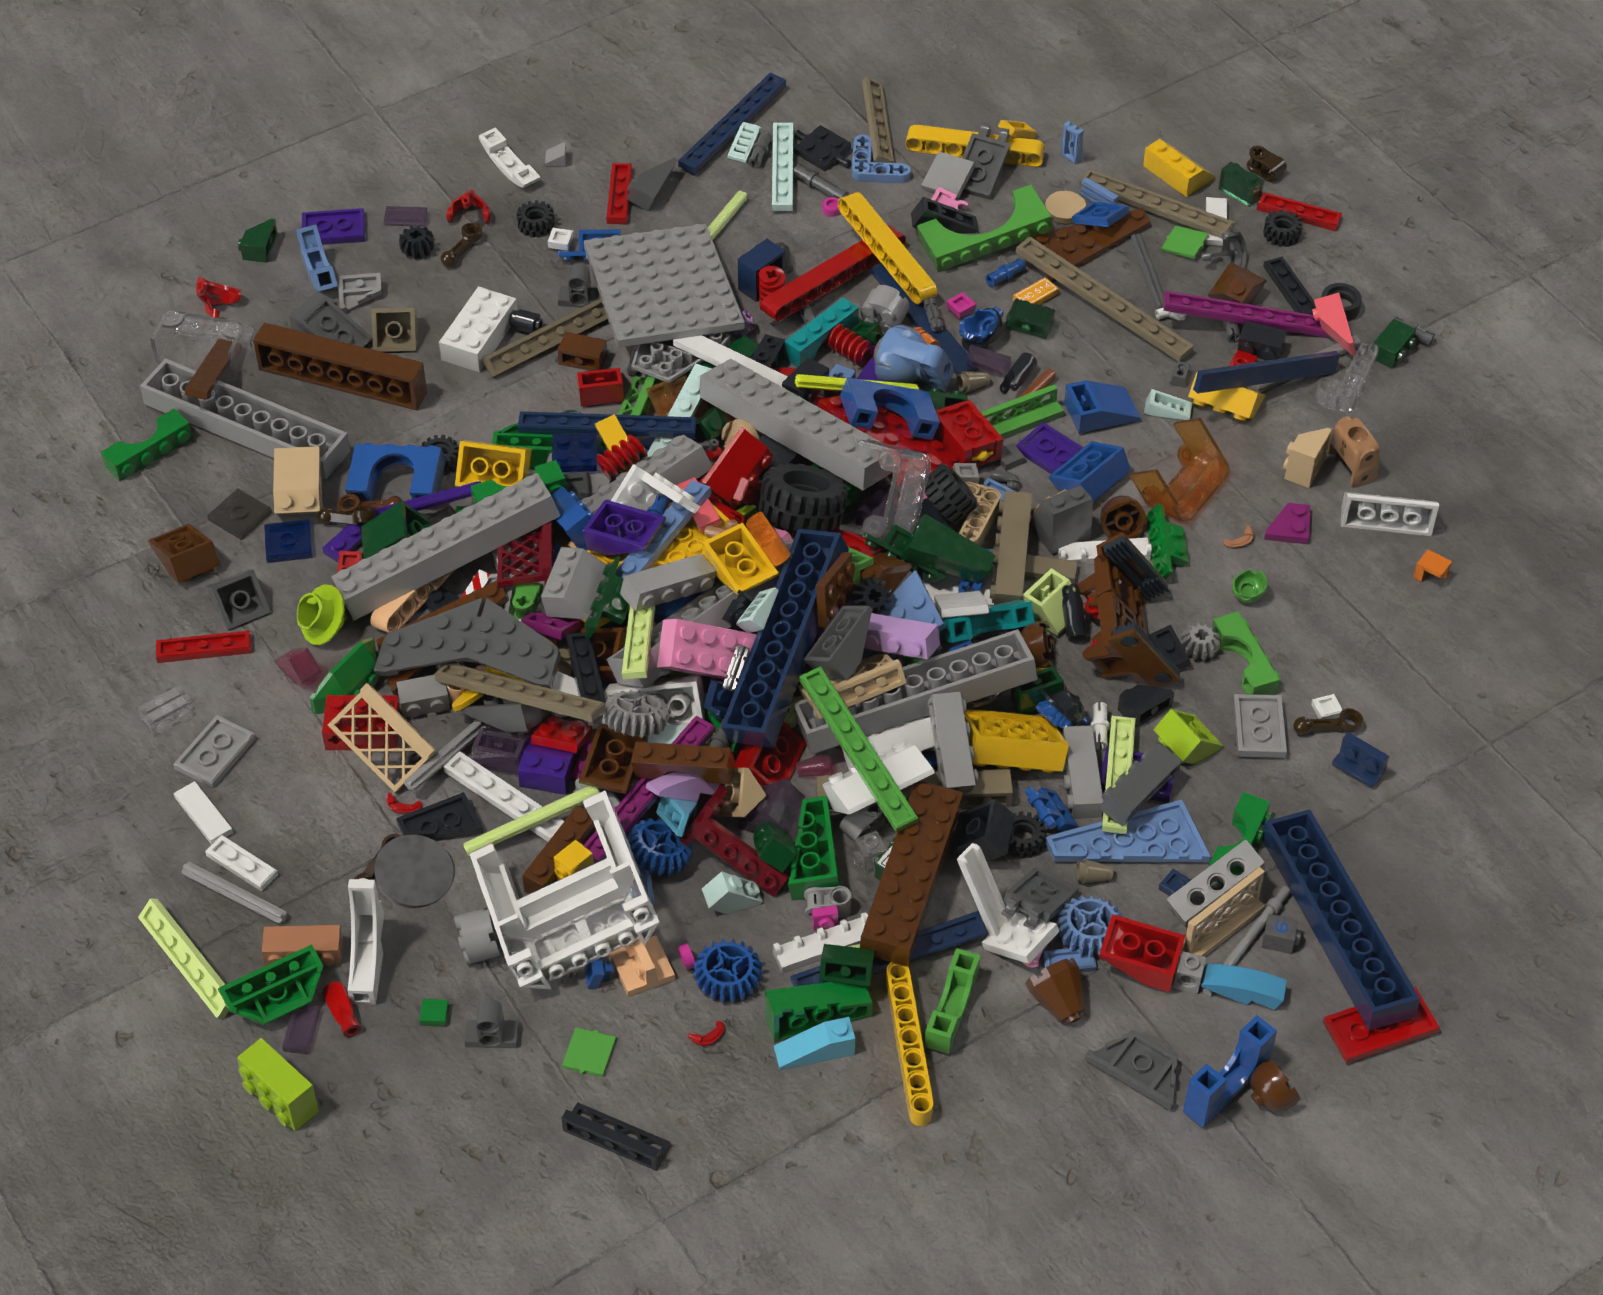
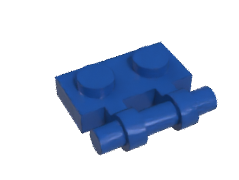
M1033 787L1025 790L1031 807H1035L1039 813L1038 818L1049 829L1055 827L1059 831H1068L1079 827L1056 791L1043 787L1037 792Z

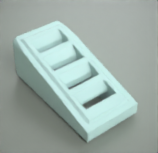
M743 122L728 153V159L747 163L753 152L752 147L758 140L761 127Z
M1151 389L1146 399L1144 414L1189 420L1192 402Z
M771 588L760 591L737 621V626L747 633L763 630L776 599L778 589Z

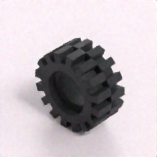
M535 200V203L528 201V205L523 203L522 207H519L517 211L519 231L523 232L525 236L529 234L532 238L534 235H537V238H539L540 234L546 236L547 232L551 233L555 227L553 208L550 207V204L547 203L545 205V201L539 203L538 200Z
M1281 209L1280 212L1274 210V213L1270 212L1265 219L1264 238L1266 237L1268 242L1272 241V245L1278 243V247H1282V244L1285 247H1289V243L1295 245V242L1299 241L1303 223L1300 216L1297 217L1295 212L1291 214L1290 210L1286 213L1284 209Z
M434 435V439L429 437L427 442H422L420 447H428L430 445L441 447L443 453L447 454L445 456L446 463L444 468L446 475L450 474L449 470L452 472L456 470L455 467H457L459 445H457L456 440L452 441L450 436L446 439L445 435H441V438H438V435Z
M1023 811L1019 812V816L1014 813L1008 852L1011 851V856L1013 857L1017 853L1021 859H1023L1024 855H1027V858H1032V853L1036 856L1039 854V850L1042 851L1046 826L1039 821L1037 815L1032 818L1031 812H1028L1027 816L1023 815ZM1017 831H1027L1033 836L1029 839H1020L1014 833Z

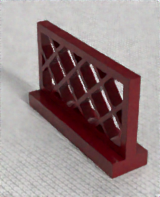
M553 520L498 547V588L545 581L546 585L555 564V529ZM531 532H537L533 536L529 535ZM521 539L526 540L522 544L517 543ZM533 543L537 545L533 549L528 548ZM510 547L515 548L511 552L506 551ZM521 552L526 553V554L523 555L522 557H518V556H517V555L520 554ZM532 557L537 558V559H536L535 561H533V562L528 561V560L531 559ZM510 560L514 561L511 565H506ZM521 565L525 566L521 571L517 570ZM533 570L538 572L537 574L528 575ZM509 574L514 575V576L511 577V578H505V577L508 576Z

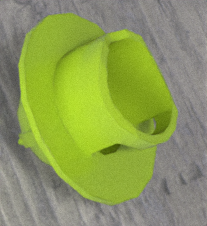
M323 584L315 588L312 593L303 595L299 600L297 623L301 627L305 639L312 645H324L330 642L343 626L347 616L344 612V599L340 590L333 585Z

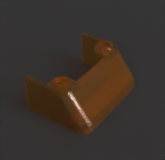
M1202 418L1177 421L1173 424L1183 440L1177 454L1183 467L1168 485L1158 469L1134 472L1129 475L1147 505L1154 508L1160 503L1163 505L1165 514L1179 521L1192 520L1229 475V464Z

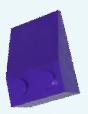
M605 499L583 529L587 550L604 555L644 551L666 521V516Z
M530 740L523 752L518 767L519 786L566 795L571 782L570 775L577 763L581 749L577 753L533 745Z

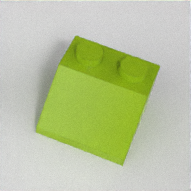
M1170 709L1153 729L1159 736L1158 740L1160 743L1169 747L1174 752L1173 754L1182 760L1181 763L1196 764L1223 748V744L1191 713Z

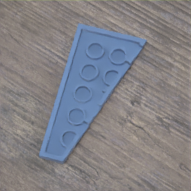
M916 570L890 596L892 601L885 602L888 609L886 611L881 610V615L937 624L939 631L946 628L942 617ZM864 648L862 659L881 651ZM885 652L892 660L900 656L899 654Z
M1182 800L1138 811L1128 821L1126 834L1102 832L1103 821L1046 836L1045 839L1054 862H1078L1084 859L1094 862H1210L1211 858Z

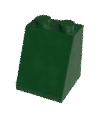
M401 500L361 526L363 559H367L379 553L382 549L389 548L399 543L402 539L432 526V521Z

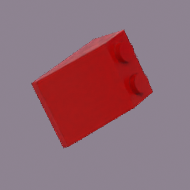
M1112 914L1099 958L1146 986L1170 992L1186 935Z

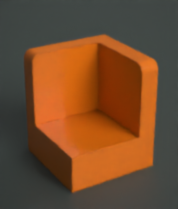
M1428 549L1417 562L1413 578L1422 582L1428 573L1439 578H1447L1452 561Z

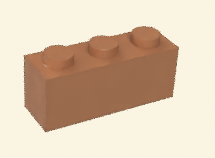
M340 925L264 927L262 942L265 966L311 944L323 966L341 964L343 945Z

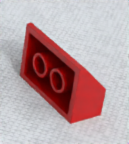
M740 427L702 480V483L711 487L712 495L719 497L724 504L735 510L738 505L743 503L733 499L741 477L758 481L760 473L770 465L773 454L767 446L746 429Z
M783 722L774 748L744 744L735 762V768H749L765 794L779 798L786 788L806 742Z

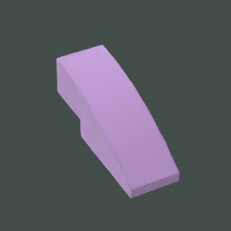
M676 771L648 782L645 788L657 796L698 802L700 793L713 795L720 784L707 783L700 776L690 772Z

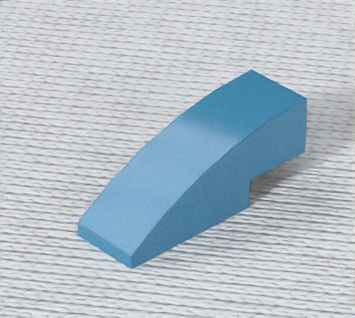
M1207 963L1204 967L1201 987L1245 1005L1253 1001L1275 1010L1284 1001L1287 980L1254 969Z

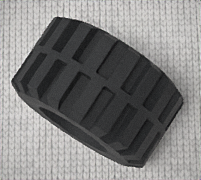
M941 463L921 480L922 489L928 499L948 521L954 524H958L978 507L977 500L970 488L946 464Z

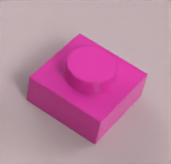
M962 292L947 300L946 307L960 319L975 311L976 303Z
M836 905L812 909L813 931H817L821 927L823 930L838 925Z

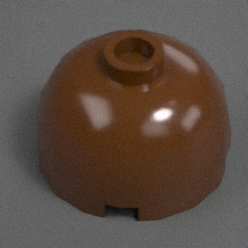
M1130 496L1111 498L1106 502L1100 514L1102 529L1108 538L1123 532L1128 539H1134L1143 531L1142 527L1147 521L1143 507L1136 499Z
M1047 621L1031 623L1024 627L1020 633L1035 659L1036 668L1054 666L1050 658L1055 660V646L1053 635L1047 634L1046 628H1050Z
M1267 1058L1253 1070L1250 1077V1086L1254 1093L1250 1096L1258 1107L1261 1108L1264 1105L1269 1110L1279 1112L1287 1110L1301 1100L1295 1088L1289 1090V1079L1273 1061H1269Z

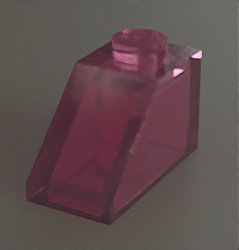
M308 647L292 649L274 660L275 664L294 684L304 683L306 686L317 679L316 675L322 672Z

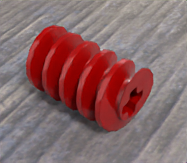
M766 266L760 270L759 306L767 295L786 285L785 273L779 267Z
M838 324L832 330L828 340L831 350L836 351L839 355L849 359V361L859 367L865 366L874 354L875 345L870 346V341L864 340L862 336H857V333L851 332L849 328H845L842 324Z
M627 435L626 441L623 439L619 441V446L615 444L611 446L612 451L607 449L604 451V456L601 454L597 455V462L603 474L611 481L610 473L617 477L619 475L618 468L625 472V463L632 467L633 458L639 462L641 461L640 453L645 457L648 454L637 438Z

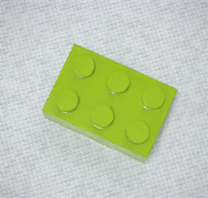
M262 1038L237 1057L240 1067L238 1072L243 1078L242 1086L250 1095L254 1093L259 1097V1102L266 1110H273L278 1121L283 1126L289 1125L294 1131H297L319 1112L313 1085Z

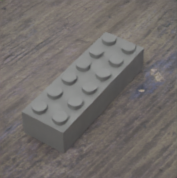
M685 435L675 437L669 445L657 449L651 457L635 464L653 476L656 472L675 485L693 477L697 479L712 468V464L703 447ZM628 472L618 475L616 480L600 487L598 492L581 501L595 514L605 499L611 501Z

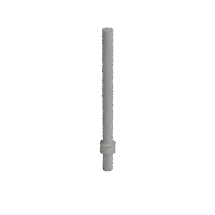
M1282 886L1275 897L1268 900L1265 904V910L1224 961V965L1234 966L1266 925L1268 914H1278L1283 907L1282 903L1291 893L1288 887ZM1206 988L1203 989V993L1207 996H1211L1214 993Z

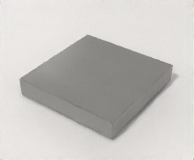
M938 151L921 186L923 189L931 192H936L937 188L941 187L956 194V199H959L976 165L973 161Z

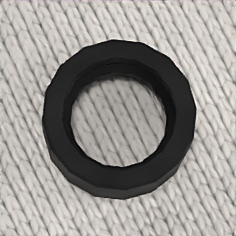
M1334 283L1325 287L1321 298L1339 293L1341 299H1345L1352 304L1343 307L1347 321L1357 317L1362 302L1359 290L1346 283Z

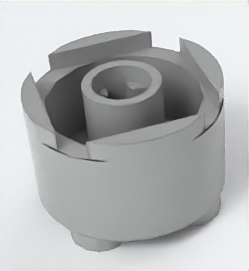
M878 285L877 288H873L861 307L860 313L864 321L879 323L881 330L886 333L894 325H901L909 311V302L906 297L902 299L899 296L900 292L897 289L887 285Z
M488 908L454 916L456 928L460 933L458 941L466 964L501 956L498 935Z

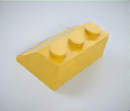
M1161 139L1145 147L1143 166L1185 197H1188L1215 179L1212 173Z
M1197 373L1188 397L1194 399V404L1205 407L1206 403L1213 405L1214 411L1223 414L1226 413V410L1234 413V418L1246 421V418L1253 419L1265 398L1264 394L1245 387L1197 394L1193 390Z
M469 440L460 441L455 486L481 481L482 483L491 479L500 485L512 486L528 476L532 449Z

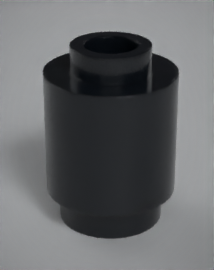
M522 309L514 310L510 317V326L514 327L515 330L531 334L542 328L543 319H541L538 313Z

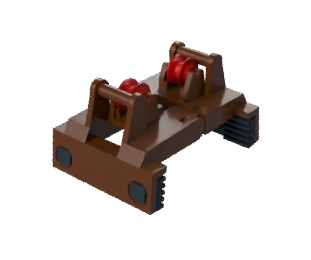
M1121 532L1096 545L1095 573L1077 584L1080 595L1087 599L1085 604L1086 611L1093 618L1100 619L1101 631L1092 637L1090 647L1086 648L1082 655L1086 661L1093 663L1104 679L1131 674L1138 683H1146L1150 687H1161L1180 681V669L1169 657L1166 658L1147 638L1143 604L1147 603L1146 598L1148 601H1151V598H1156L1155 595L1159 597L1160 593L1163 595L1165 594L1164 591L1169 592L1167 581L1127 536ZM1103 661H1107V662L1113 661V662H1111V663H1109V664H1105Z

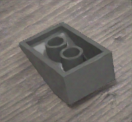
M842 606L804 658V661L813 670L821 666L829 679L848 680L851 678L862 659L872 608L870 606Z
M487 694L461 709L463 714L507 733L517 732L519 735L531 732V728L541 724L543 719L551 714L548 710Z

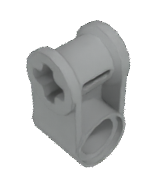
M874 802L844 817L840 824V829L855 843L862 844L869 836L883 827L885 823L883 811L878 803Z
M812 887L804 892V898L807 900L805 916L812 920V909L836 905L838 918H845L852 912L851 892L847 887Z

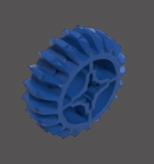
M651 818L647 822L641 820L639 824L634 825L627 837L636 864L640 865V871L646 869L649 871V875L652 872L657 873L659 877L662 874H665L667 877L672 873L677 875L679 871H683L692 856L693 844L690 843L686 846L681 843L680 839L682 837L677 836L660 818L657 821Z
M724 938L721 944L713 941L711 948L705 946L703 953H698L697 961L694 963V979L697 981L698 989H702L704 996L711 995L712 1001L720 998L722 1004L726 999H730L734 1003L735 998L743 1001L745 994L752 996L753 989H758L759 981L762 979V963L759 961L758 953H753L752 946L745 947L744 941L736 944L734 938L730 943H726ZM747 971V973L741 979L738 980V977L742 976L743 972Z

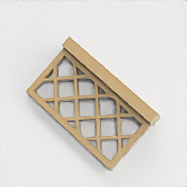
M882 651L862 659L856 668L855 674L848 680L829 679L847 708L907 683L901 662L898 659L892 660ZM798 685L799 693L814 708L816 717L818 719L823 718L803 685Z
M366 683L360 689L361 692L328 726L396 793L404 785L405 780L438 751L370 684ZM362 699L369 704V715H356V705ZM373 709H374L379 715H373ZM343 718H352V732H342L336 725ZM356 718H369L368 732H355ZM372 718H383L385 720V732H372ZM389 725H390L395 731H389ZM355 735H368V749H359L355 745ZM372 735H385V749H372ZM389 735H400L402 737V748L389 749ZM406 742H407L412 748H406ZM406 751H416L422 757L416 765H406ZM372 752H385V766H376L372 762ZM389 752H402V765L389 766ZM406 768H412V769L406 774ZM389 769H402V779L396 785L389 779Z
M1258 867L1188 922L1182 951L1206 957L1262 913L1265 905L1259 900L1265 871Z

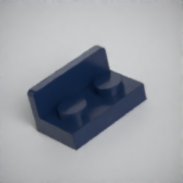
M711 680L703 707L711 711L712 716L724 719L735 691L724 689V681Z
M1348 732L1343 737L1340 752L1333 759L1332 765L1373 788L1385 774L1389 755Z

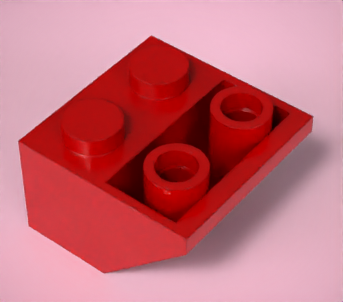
M620 368L576 372L581 406L624 401Z

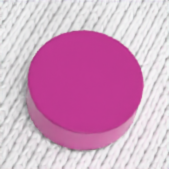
M835 197L826 198L822 202V212L831 217L840 215L841 212L838 208L839 199Z
M688 944L678 946V953L685 969L694 968L695 960Z

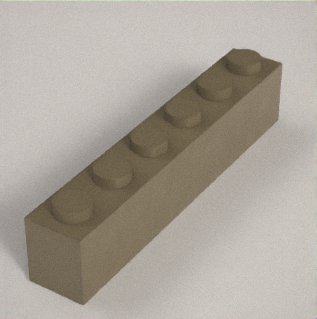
M1005 491L1004 500L1000 499L999 513H1003V517L998 516L997 530H1001V533H996L995 547H999V550L994 551L996 556L993 564H998V566L994 568L991 580L996 581V585H991L990 599H994V605L1022 600L1032 493Z

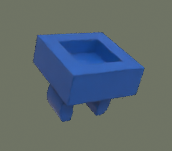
M601 957L585 965L587 989H597L601 981H610V974L614 973L613 963H603Z

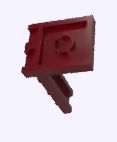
M720 784L684 833L680 842L688 846L693 838H695L768 893L775 896L789 875L785 871L783 873L758 858L757 851L714 820L727 801L724 796L728 789Z

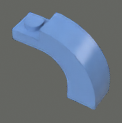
M317 225L295 230L301 249V256L314 290L317 292L337 287L333 267L329 265L325 256Z

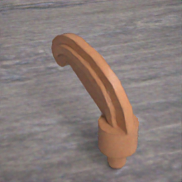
M1247 525L1244 530V536L1233 541L1225 539L1223 544L1229 548L1246 546L1253 540V529Z

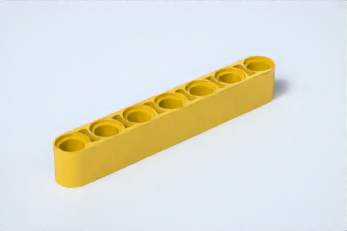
M912 125L909 127L905 146L913 152L937 155L939 151L962 158L972 133L978 134L979 132ZM990 134L989 138L997 140L999 135ZM1010 136L1008 143H1010L1011 148L1005 161L1006 164L1038 167L1042 164L1045 153V144L1042 141Z
M855 192L839 198L838 208L841 214L915 304L923 303L926 298H935L938 293L935 283L860 192Z
M891 962L887 966L886 988L910 1121L914 1125L923 1127L932 1120L933 1097L909 967ZM910 1063H915V1064H918V1065H916V1066H911V1065H909V1064H910ZM918 1108H923V1109H926V1110H925V1111H919V1110H917V1109H918Z

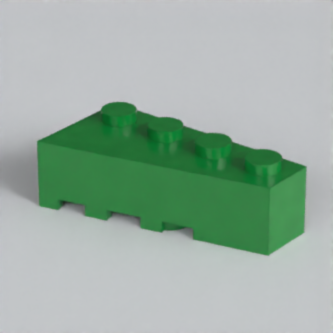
M827 796L808 798L802 801L798 836L795 841L797 854L792 860L791 877H789L788 882L792 901L805 899L804 892L812 887L840 886L831 812Z
M826 982L765 990V1018L774 1043L787 1040L826 1021L849 1017L850 1022L872 1016V1000L867 987L862 985Z

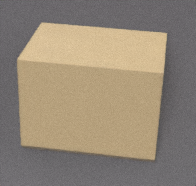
M734 768L731 784H723L728 789L724 796L727 801L716 817H745L766 796L749 768Z

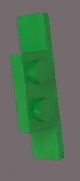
M1158 503L1147 513L1146 519L1148 537L1152 548L1153 567L1166 579L1173 572L1172 563L1184 567L1188 563L1184 529L1165 521L1163 505Z

